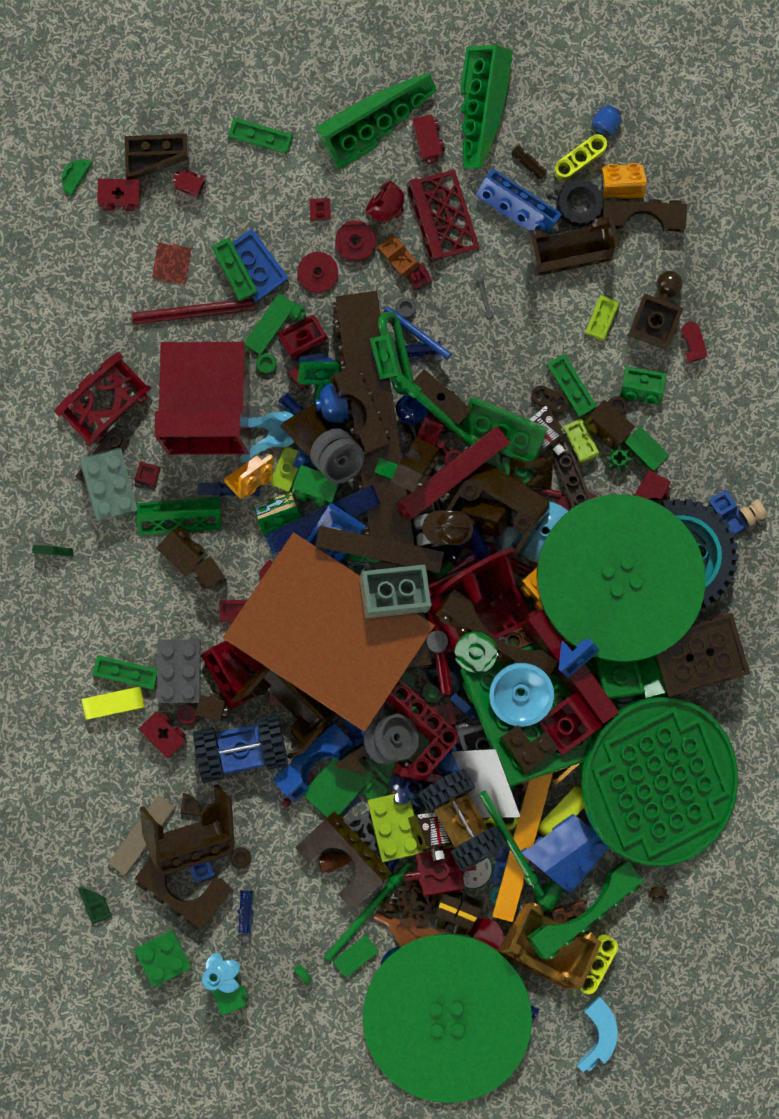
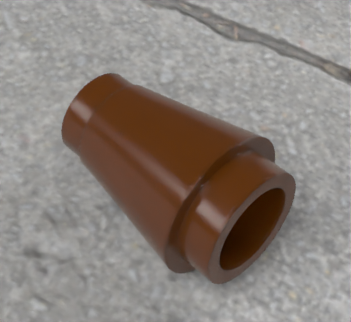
M346 852L323 853L322 856L318 857V864L321 873L326 872L329 874L350 864V859Z

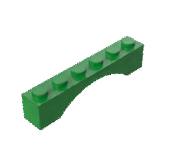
M622 860L606 873L604 885L599 896L584 913L565 923L541 925L527 936L526 939L540 958H554L559 953L558 949L563 945L568 946L574 942L575 936L578 933H584L589 930L594 920L602 919L608 914L607 910L612 906L616 907L624 901V896L628 893L633 894L640 888L639 884L643 882L642 878L629 861Z

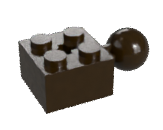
M665 271L657 278L658 298L644 293L627 336L667 350L683 311L682 307L669 303L671 297L678 295L683 287V280L675 271ZM654 318H657V323L660 325L654 326L650 320L652 321Z

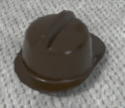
M439 510L433 511L426 516L422 529L426 539L432 543L462 545L471 538L473 523L465 513Z

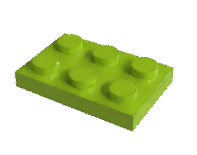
M395 794L367 800L382 862L423 853V850H419L408 820L409 817L414 816L412 803L409 801L405 805L396 804L393 799Z

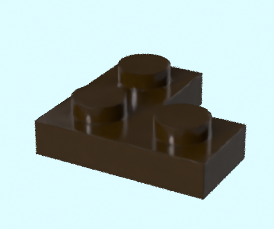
M518 725L499 738L524 773L559 749L547 731L530 742Z

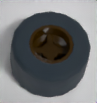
M447 656L452 685V694L450 695L458 693L463 686L462 683L465 681L460 671L462 667L458 664L457 660ZM435 660L427 671V678L432 685L440 690Z

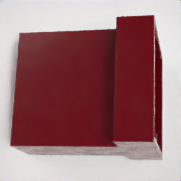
M244 341L161 342L159 411H155L154 436L167 455H250L251 430L248 426L250 352Z

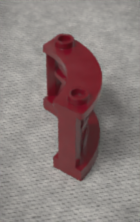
M119 351L104 361L93 375L90 373L78 384L79 388L72 394H68L54 410L58 417L63 416L86 441L88 447L93 443L98 445L106 437L104 435L105 432L134 405L144 403L149 397L147 393L152 389L149 385L146 386L122 360L124 357ZM117 369H118L126 378L120 379V376H119V373H118ZM108 378V383L112 381L114 383L111 385L104 386L102 385V379ZM129 381L139 392L129 396L127 392L132 388L128 386L122 388V384ZM93 386L100 390L115 388V400L112 409L104 411L91 410L94 404V396L90 389ZM83 397L89 398V404L86 409L84 408L86 403L83 404L81 402ZM123 398L128 402L121 407ZM70 410L79 415H82L80 421ZM86 417L90 418L88 421L90 428L93 423L98 425L97 430L93 434L83 425ZM101 418H109L104 424Z

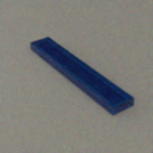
M373 485L332 503L352 517L381 505ZM328 506L266 534L265 537L272 554L282 550L293 532L305 540L308 539Z

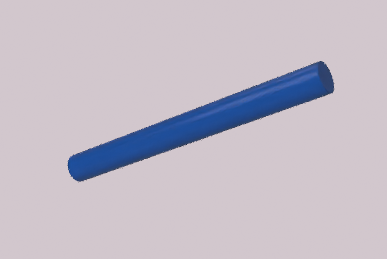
M386 307L384 313L394 312L404 329L446 360L451 357V352L392 308Z

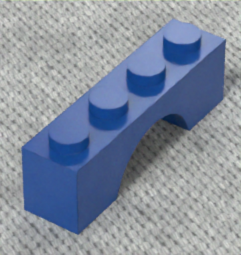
M334 723L328 726L323 731V734L314 740L304 753L294 757L288 766L278 771L276 777L272 780L295 803L309 790L308 775L315 763L324 758H335L341 761L356 746Z

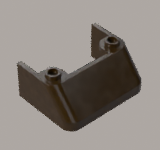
M608 214L607 220L605 218L594 219L588 228L554 235L544 233V230L535 232L530 230L528 238L535 276L612 261L616 258L620 246L613 214Z
M483 463L462 483L446 511H457L464 499L474 501L480 497L483 491L518 512L514 518L513 525L515 530L522 534L523 537L515 549L516 554L514 555L521 557L550 510V503L545 497L495 466Z
M265 666L249 678L231 699L235 703L250 693L254 696H261L269 690L297 718L291 726V733L298 743L287 755L289 759L304 753L336 715L335 712Z
M218 784L214 785L215 803L209 804L202 809L200 814L201 822L164 833L163 827L154 820L145 807H140L142 836L154 867L160 874L167 875L227 856L234 850L232 800Z

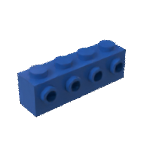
M494 168L485 177L476 193V196L484 203L491 205L501 214L506 215L514 220L516 224L523 226L529 231L544 230V233L550 234L562 213Z

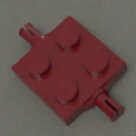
M454 847L443 849L445 859L432 861L431 852L416 854V872L404 873L405 882L418 880L422 888L423 897L465 890L464 872L476 870V866L474 865L461 871L451 854V851L455 849Z

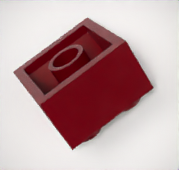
M577 692L549 711L538 722L543 730L547 731L555 741L562 755L602 727Z

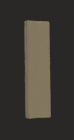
M157 795L147 811L162 826L175 807ZM141 819L108 862V864L123 875L127 874L146 848L142 836Z

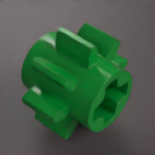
M621 445L618 446L617 451L611 448L609 451L612 455L605 458L611 462L608 468L614 466L617 472H619L622 466L624 469H627L628 465L626 462L632 460V458L627 457L629 449L624 452L621 450ZM617 454H620V457L624 458V460H622L620 464H617V460H614L613 458L616 457Z

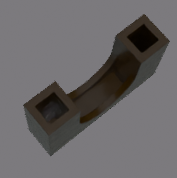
M334 811L295 848L309 863L323 850L332 847L339 848L350 855L355 864L356 874L354 879L338 895L353 910L392 873L376 857L371 848L363 843L358 834L351 830L344 822V819Z
M151 857L135 877L138 881L136 884L144 891L149 889L153 892L154 899L161 904L166 902L170 905L171 908L169 910L178 917L183 915L187 918L188 921L186 923L195 930L197 928L201 930L204 928L233 889L220 877L216 876L200 897L188 901L178 899L168 889L167 875H162L156 870Z

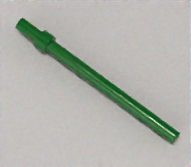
M403 374L397 376L396 380L406 389V392L412 398L415 397L468 447L475 443L469 435L421 392V388L416 383H411Z
M482 791L479 793V797L525 874L524 879L528 885H531L537 897H542L545 892L538 882L539 877L535 871L531 870L487 791Z
M406 861L397 873H393L389 877L390 881L324 955L326 960L330 962L389 893L401 884L404 873H408L413 867L409 862Z

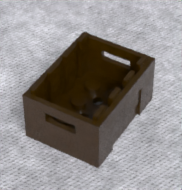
M733 613L692 624L691 628L678 642L666 651L654 656L666 690V697L750 674ZM708 648H712L714 650V654L712 656H708L706 654V650ZM687 654L693 655L694 659L692 662L686 660Z

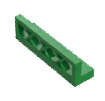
M220 497L136 503V520L139 535L166 534L177 527L187 532L222 529ZM216 516L217 523H207L204 521L207 517ZM186 518H192L196 522L192 525H187L183 521ZM165 520H172L175 524L173 526H166L163 522ZM150 521L154 525L151 528H143L142 522Z

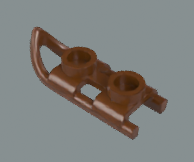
M587 898L556 907L553 911L547 910L543 916L552 913L555 922L558 924L565 923L567 918L573 916L576 918L586 911L584 903L588 902ZM572 907V911L565 913L564 909Z

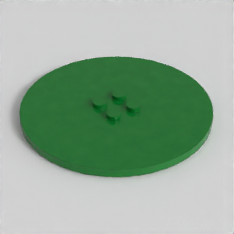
M625 494L604 495L575 506L553 526L544 541L538 558L537 589L540 602L548 620L555 630L575 648L581 641L589 638L600 650L593 657L602 660L634 662L666 651L678 642L691 628L704 599L705 567L702 554L693 535L685 524L671 511L658 503L639 496Z
M652 697L631 703L620 709L618 714L605 722L590 744L582 771L581 787L584 808L590 824L598 837L619 856L647 866H670L685 862L703 852L717 839L732 814L738 791V766L732 744L721 725L708 712L691 702L671 697Z
M432 934L412 940L401 946L378 968L365 996L363 1028L368 1048L376 1064L398 1087L414 1096L429 1101L443 1103L463 1102L493 1091L516 1070L529 1044L532 1029V1009L528 991L520 974L513 964L498 950L485 942L465 935Z

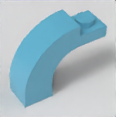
M599 995L583 1009L596 1024L598 1037L594 1047L576 1064L582 1072L592 1070L598 1062L596 1060L598 1058L605 1064L611 1057L617 1042L618 1032L615 1017Z

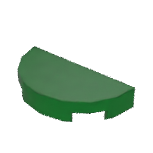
M86 159L70 162L64 168L61 175L62 186L70 197L73 196L93 164L92 161Z

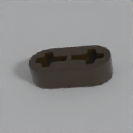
M542 385L536 386L532 390L531 398L534 403L542 407L549 405L553 412L563 413L567 410L569 400L564 394ZM544 390V395L550 398L549 400L542 398L539 401L535 392ZM551 398L554 400L562 398L565 407L561 406L557 409L556 404L551 402Z

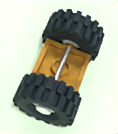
M464 768L439 779L418 794L428 813L435 811L455 847L451 854L461 871L484 861L507 846L497 826L490 829L487 828L468 793L475 786Z

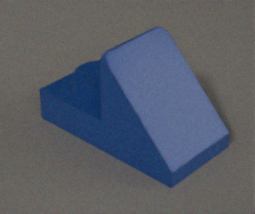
M589 638L581 641L574 651L562 641L559 670L569 678L600 650Z

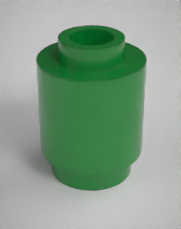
M550 880L548 884L545 883L542 887L545 894L542 897L536 896L534 899L544 912H547L548 909L553 911L563 896L561 893L564 889Z

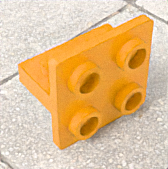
M630 163L628 165L608 164L607 166H602L604 199L609 197L620 199L645 198L647 180L643 165Z

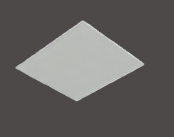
M495 749L452 752L458 770L464 768L475 786L468 794L482 818H492L479 797V793L482 791H487L501 818L520 817Z

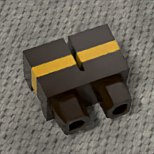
M459 891L443 893L435 915V926L445 929L448 922L456 925L453 933L465 935L468 930H471L483 902L465 894L457 912L463 893Z

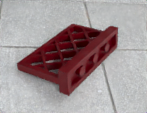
M455 169L421 179L409 180L406 186L431 263L479 248ZM452 176L454 185L451 190L440 184L443 178ZM429 182L436 186L432 195L423 190V183ZM438 188H442L449 193L445 202L434 197ZM450 195L459 198L460 204L457 209L447 204ZM431 200L442 205L438 214L430 211L429 204ZM445 206L455 213L451 222L440 216ZM457 214L465 218L466 224L464 228L453 223ZM437 220L449 224L444 234L436 230L435 224ZM451 226L461 232L457 241L446 236ZM465 234L471 237L473 245L466 247L459 243L462 235ZM444 239L454 244L452 250L443 253L441 246Z

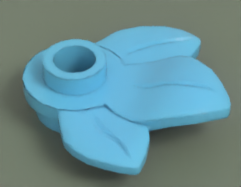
M219 952L211 955L206 961V971L202 976L204 987L208 990L219 989L225 993L237 990L239 985L233 978L239 972L240 963L234 960L223 961ZM214 976L216 981H211L209 977Z

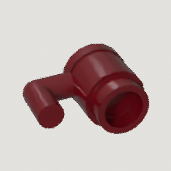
M443 440L437 442L438 450L445 456L444 465L461 454L458 450L450 451Z

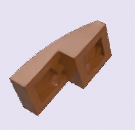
M393 234L377 246L388 262L404 279L420 267L418 261Z

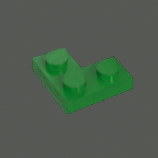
M300 362L297 382L300 384H315L313 402L315 403V399H319L321 389L331 383L330 378L334 374L340 372L341 364L338 362Z

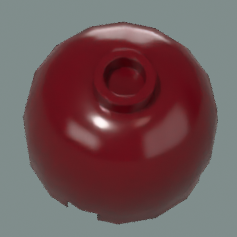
M388 180L379 187L382 190L375 198L373 195L365 208V211H367L365 213L379 222H387L394 217L398 219L404 212V208H402L404 194L394 182Z

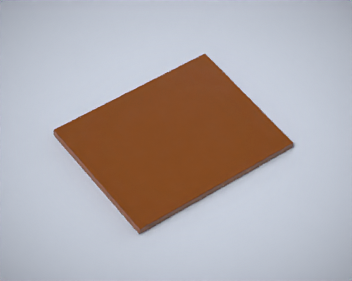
M293 532L222 638L365 732L435 625L417 613L365 619L360 576Z

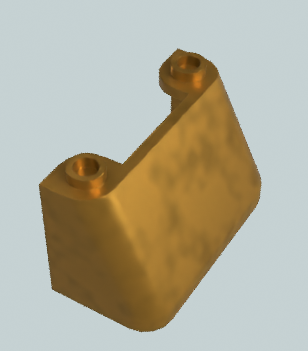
M533 902L525 904L503 940L498 952L511 962L567 990L582 988L601 941L597 940L596 935L591 932L578 933L575 936L574 942L568 946L563 945L558 949L559 953L554 958L542 959L526 937L541 925H555L558 923L543 916L544 912L541 910L542 907Z

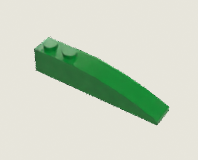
M499 45L466 47L460 87L461 94H465L464 104H461V112L464 113L462 132L465 133V141L463 142V168L465 169L482 168L502 116L513 51Z
M426 73L386 88L359 101L316 126L315 129L337 168L341 169L377 147L379 139L385 135H390L394 131L393 128L400 121L404 122L409 117L408 114L414 108L418 109L437 89L431 75Z

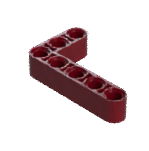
M399 679L386 701L401 715L409 718L416 726V729L431 741L413 761L408 770L410 777L419 781L431 773L454 747L459 736L451 725ZM396 692L401 693L404 697V700L398 699L396 696ZM412 706L418 708L419 715L413 713ZM427 721L433 722L435 729H431ZM443 735H447L450 738V743H446L443 740ZM430 750H434L437 753V758H433L430 755ZM416 765H421L424 768V773L418 772Z

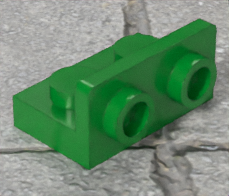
M625 366L620 397L629 401L635 400L646 402L650 405H660L664 394L666 373Z

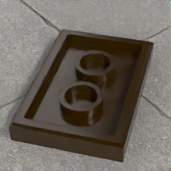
M315 404L283 421L280 425L308 456H310L313 443L324 432L331 429H342L347 432L342 424L327 422L322 417L321 412L316 411Z

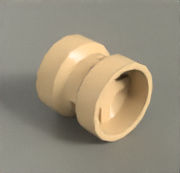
M758 499L751 502L749 507H743L739 510L741 515L747 519L748 527L756 524L757 520H763L768 517L765 508Z

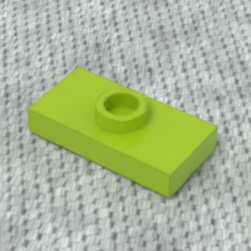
M600 294L584 334L604 341L620 302Z
M582 418L563 426L580 464L600 456L585 424H583Z
M284 447L270 485L290 492L299 469L293 466L298 450Z

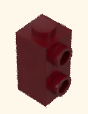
M432 114L413 118L412 125L421 161H427V164L438 162L439 158H442V152L445 151L443 139H439L437 134L440 131L438 120H434Z

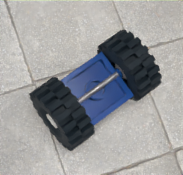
M278 714L257 718L256 725L217 733L214 727L193 732L195 753L203 783L223 780L225 774L266 766L267 770L288 766Z

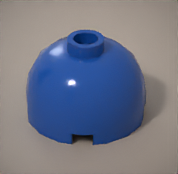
M332 383L327 384L321 389L319 399H315L316 411L321 412L322 417L327 422L333 424L348 423L347 399L338 398Z

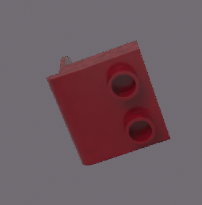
M513 547L495 553L428 585L431 600L430 610L443 633L446 634L454 653L455 646L462 636L457 633L455 628L442 623L439 617L435 615L446 595L453 589L472 601L480 621L497 639L500 636L505 637L508 633L523 627L522 624L527 621L526 616L531 612L514 584L515 579L509 561L516 554V550Z

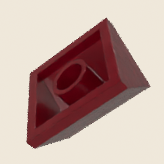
M314 314L277 333L292 361L296 360L298 356H304L329 343L327 334Z

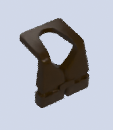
M547 455L528 462L517 458L510 459L509 476L530 489L551 488L553 456ZM515 468H529L533 471L534 475L527 483H524L516 478Z

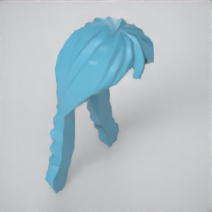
M282 411L271 412L264 417L248 418L249 427H263L269 433L265 439L251 447L250 455H242L240 457L242 463H247L254 455L268 448L287 447L293 444L294 440L280 425L283 421L294 415Z

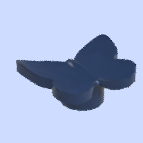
M392 776L390 778L392 790L397 792L393 798L396 804L405 805L410 801L417 807H425L418 794L429 787L430 782L423 780H411L408 782L400 776Z

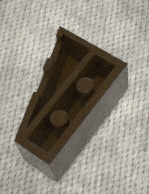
M187 134L124 136L126 179H138L189 160V139Z

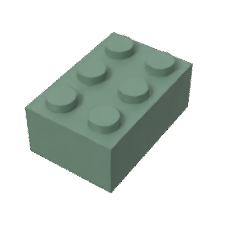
M120 448L79 459L94 517L97 521L137 510L123 453Z
M425 565L362 571L359 577L365 619L428 612L431 607Z

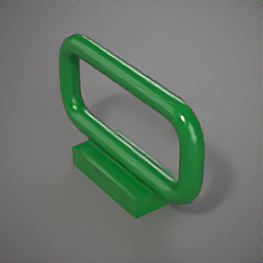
M389 311L381 314L379 317L378 327L380 336L370 338L380 380L391 378L394 390L398 394L404 395L407 394L406 389L396 380L397 376L402 374L393 334L388 333V320L392 323L404 376L411 383L414 381L399 318L394 312Z

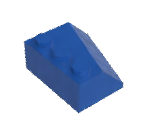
M572 814L553 827L552 832L548 835L539 837L535 840L536 843L528 849L525 847L521 852L567 892L572 894L609 847L603 843L594 830Z

